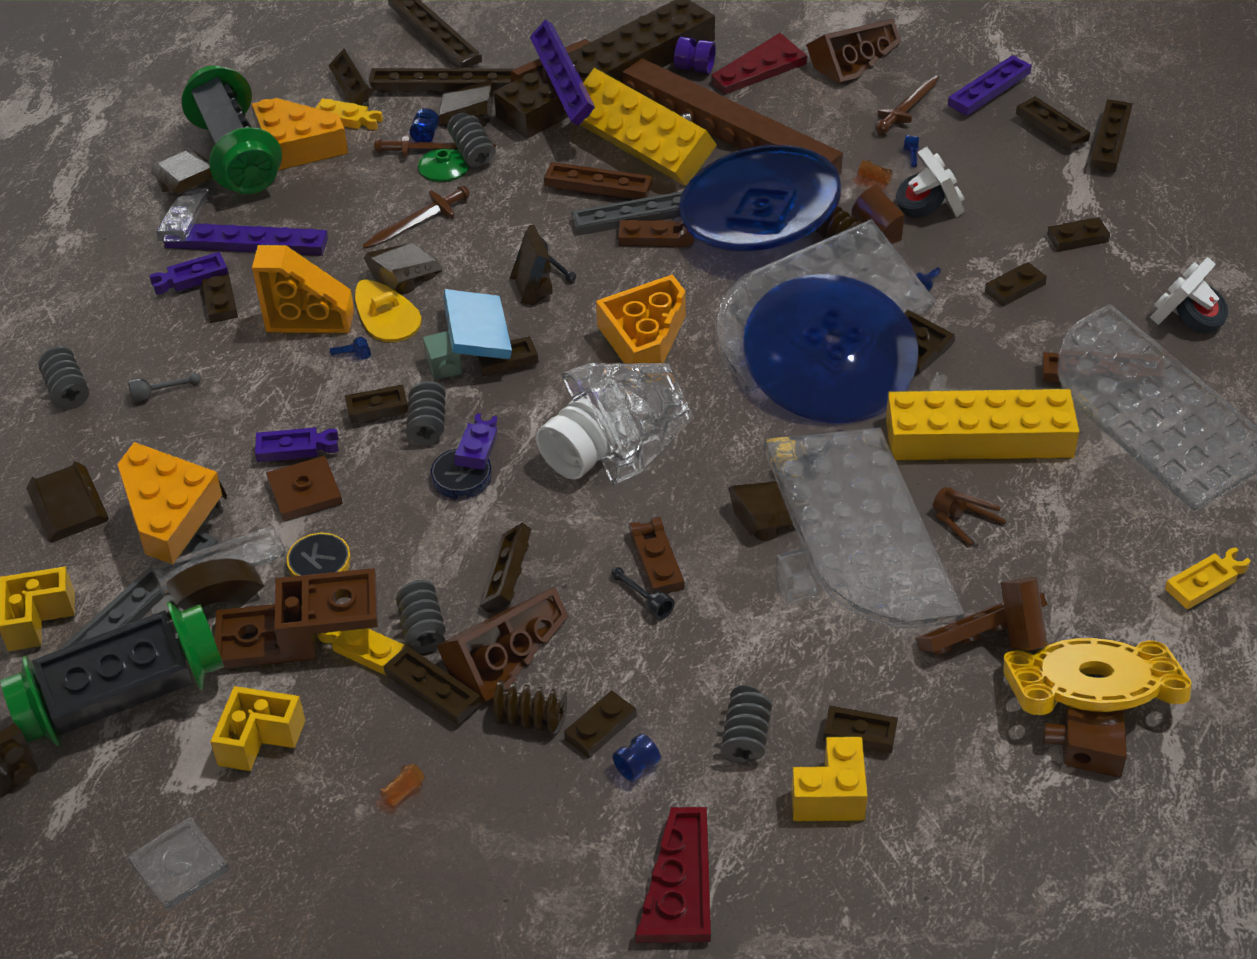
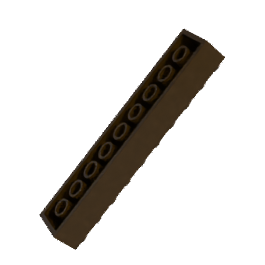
M673 0L589 44L583 45L568 55L582 82L596 68L623 83V71L641 58L662 68L673 63L676 44L681 36L694 38L696 43L700 40L714 41L715 15L691 0ZM544 66L494 91L496 117L527 139L568 118L567 112Z

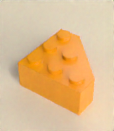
M279 98L263 99L260 102L251 103L256 128L263 129L272 134L281 147L282 161L278 170L348 154L345 129L338 114Z
M286 245L257 246L252 271L266 332L350 333L354 314L351 289Z
M673 274L596 301L597 327L634 378L662 368L686 317V291Z
M134 442L117 464L144 553L173 565L222 496L218 474L214 470Z

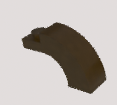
M230 558L209 560L193 565L168 580L165 584L169 593L154 605L151 611L153 614L165 610L173 631H175L176 628L166 602L170 601L180 611L200 604L203 608L217 602H231L242 607L264 587V584L254 565L249 562Z

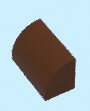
M877 185L866 189L855 201L851 216L865 225L864 233L878 248L901 241L904 214Z
M1026 577L1000 582L1010 648L1034 650L1047 646L1038 578Z

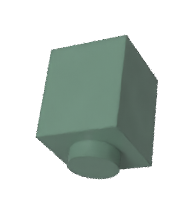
M449 331L423 337L425 358L434 380L462 374L460 354L452 352Z

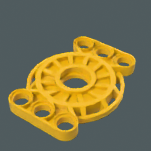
M1075 638L1049 644L1038 650L1035 655L1020 650L1010 651L1004 655V675L1022 709L1033 715H1045L1052 712L1058 702L1081 710L1112 712L1145 704L1154 698L1170 704H1184L1191 697L1192 682L1169 648L1158 641H1142L1134 647L1126 643L1107 639ZM1087 674H1098V675H1103V676H1106V677H1104V678H1094V677H1089V676H1086V675H1087Z

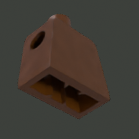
M1067 706L1062 724L1044 723L1043 744L1063 745V761L1069 767L1121 777L1127 759L1124 710L1094 712Z

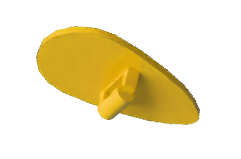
M364 279L357 283L355 290L357 310L362 324L373 338L383 342H399L407 340L418 332L421 328L422 317L419 310L409 300L390 287L376 281Z

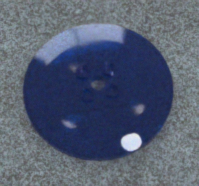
M765 145L743 149L715 160L701 169L689 181L680 198L681 219L686 230L694 238L718 249L759 251L783 246L805 237L829 219L841 198L840 176L835 166L827 158L806 148L790 145Z
M806 275L779 284L756 303L747 319L744 330L743 352L752 378L759 388L782 408L798 416L819 422L850 423L865 420L887 410L888 392L907 391L918 363L916 335L910 321L901 308L875 287L840 275ZM833 335L839 338L840 342L831 343L825 337Z

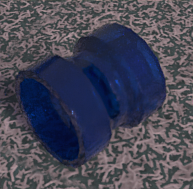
M422 108L416 112L409 130L410 136L415 142H431L440 122L437 113L428 108Z
M640 733L631 740L628 748L621 747L612 754V759L621 775L628 781L634 782L642 776L643 769L653 768L661 761V754L652 739Z

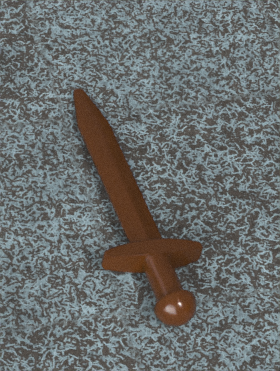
M936 75L922 83L895 109H879L878 116L883 118V120L876 122V132L881 135L887 134L895 122L911 123L912 116L906 112L934 87L939 76Z
M405 134L402 140H382V138H378L374 142V149L378 153H382V151H402L403 157L408 156L409 149H458L455 142H409L408 134Z
M458 186L456 191L443 198L436 192L429 191V196L433 203L378 232L364 243L363 247L368 248L383 243L440 211L447 217L454 218V213L450 206L462 199L466 201L470 195L469 189L465 186Z

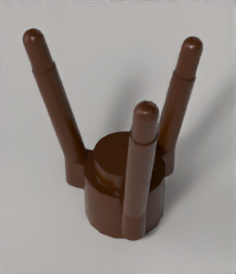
M950 487L942 488L937 493L933 502V508L939 511L936 518L943 521L968 546H972L973 542L951 519L952 517H960L965 509L999 524H1006L1005 519L977 507L1000 511L1001 507L999 505L959 493Z

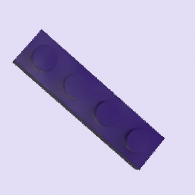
M1012 55L949 96L947 105L968 116L1031 74L1032 65Z

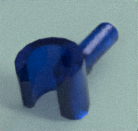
M906 135L903 150L910 151L911 166L917 167L919 137Z
M936 267L925 275L922 272H918L915 277L918 283L914 284L913 288L921 294L928 293L933 286L931 279L940 274L941 269Z
M363 337L355 338L353 344L348 346L330 348L331 355L355 352V356L362 360L371 356L370 347H368L367 340Z

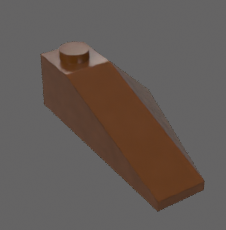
M888 19L824 34L806 44L813 67L836 83H842L861 76L866 69L873 66L878 59L898 45L901 39L894 19Z
M552 587L438 644L437 649L448 673L479 694L481 702H486L494 697V691L499 680L504 681L505 690L510 688L512 682L517 680L515 677L524 666H528L534 659L533 655L543 643L549 641L566 620L568 614L556 587Z

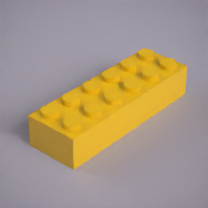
M596 68L591 71L583 82L595 108L580 125L686 187L717 146L707 130Z
M1070 389L888 392L886 423L891 460L1075 457L1079 427Z

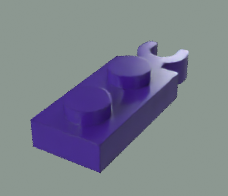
M219 251L167 267V273L157 272L149 275L155 294L158 295L167 292L169 288L173 287L176 292L190 289L202 284V279L227 275L229 272Z
M477 413L474 417V424H467L455 453L454 465L481 470L485 469L497 439V416H492L490 421L481 420V414Z
M314 427L257 432L255 443L257 462L312 458L318 457V451L321 450L326 453H336L339 451L337 442L339 440L337 429H327L322 433H317V429Z

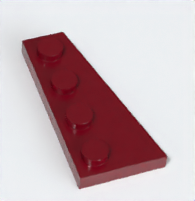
M778 33L711 75V83L726 95L806 65L807 55L782 33Z
M671 807L660 845L658 860L652 873L650 889L644 902L643 914L635 934L636 943L711 942L707 807Z

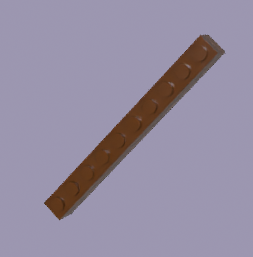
M643 58L623 71L624 85L702 127L710 135L822 189L842 174L843 152Z

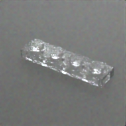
M194 186L178 194L156 231L158 241L186 240L209 200L208 188L199 189L198 186Z
M273 525L178 557L173 565L167 562L152 566V571L163 596L169 593L165 583L179 572L193 565L214 559L230 558L243 560L257 567L286 557V549Z

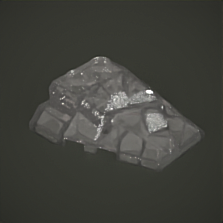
M587 363L561 374L574 402L586 397L588 398L612 451L600 459L613 486L640 474L694 419L693 412L670 363Z

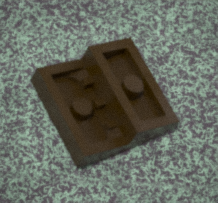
M907 309L896 324L889 323L872 344L873 347L921 372L949 349L955 342V334Z

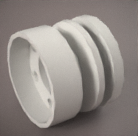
M585 398L572 400L567 407L561 409L557 416L548 420L536 433V444L548 465L560 475L573 480L585 475L594 467L597 461L603 459L618 443L617 431L607 413L597 404Z

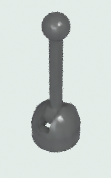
M193 373L187 378L152 385L144 379L137 378L128 380L132 402L136 403L146 400L152 390L187 383L196 385L200 382L201 378L198 374Z

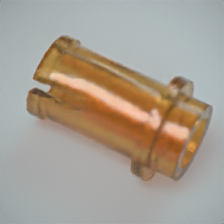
M863 160L857 175L861 176L862 180L867 178L888 186L893 170L872 163V160Z
M410 763L408 766L403 765L400 768L401 773L379 791L382 798L386 795L388 796L384 801L393 808L414 788L419 789L422 787L425 775L413 763Z

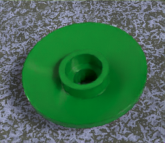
M456 149L432 150L423 155L418 162L419 173L425 179L434 182H450L459 179L467 173L470 167L463 159L459 150Z

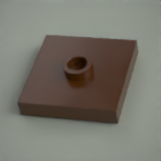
M325 456L266 472L283 521L343 504L340 491Z

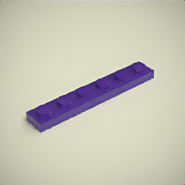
M545 19L530 36V39L570 121L579 126L584 119L589 117L595 106L555 27Z
M170 222L163 242L165 248L256 252L258 245H286L298 254L323 256L328 241L327 230L312 228L298 229Z

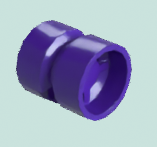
M679 37L674 53L675 68L689 71L693 67L696 72L710 74L716 56L715 42L700 40L696 43L694 38Z

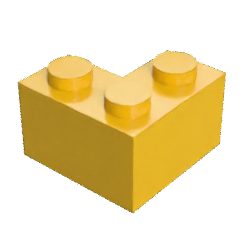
M66 566L0 577V633L8 651L42 646V621L75 616V591Z
M234 686L210 741L217 765L251 771L262 743L295 748L306 721L300 696Z
M826 737L825 767H793L791 788L793 821H865L868 796L862 737Z

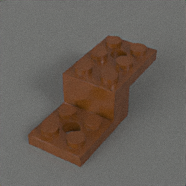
M375 568L275 578V604L216 610L215 643L224 664V668L221 669L316 659V634L377 628V580ZM346 597L351 599L345 604L336 603L340 598ZM247 633H256V634H257V635H256L254 638H252V639H249V640H244V639H242V638L244 637V635L247 634Z

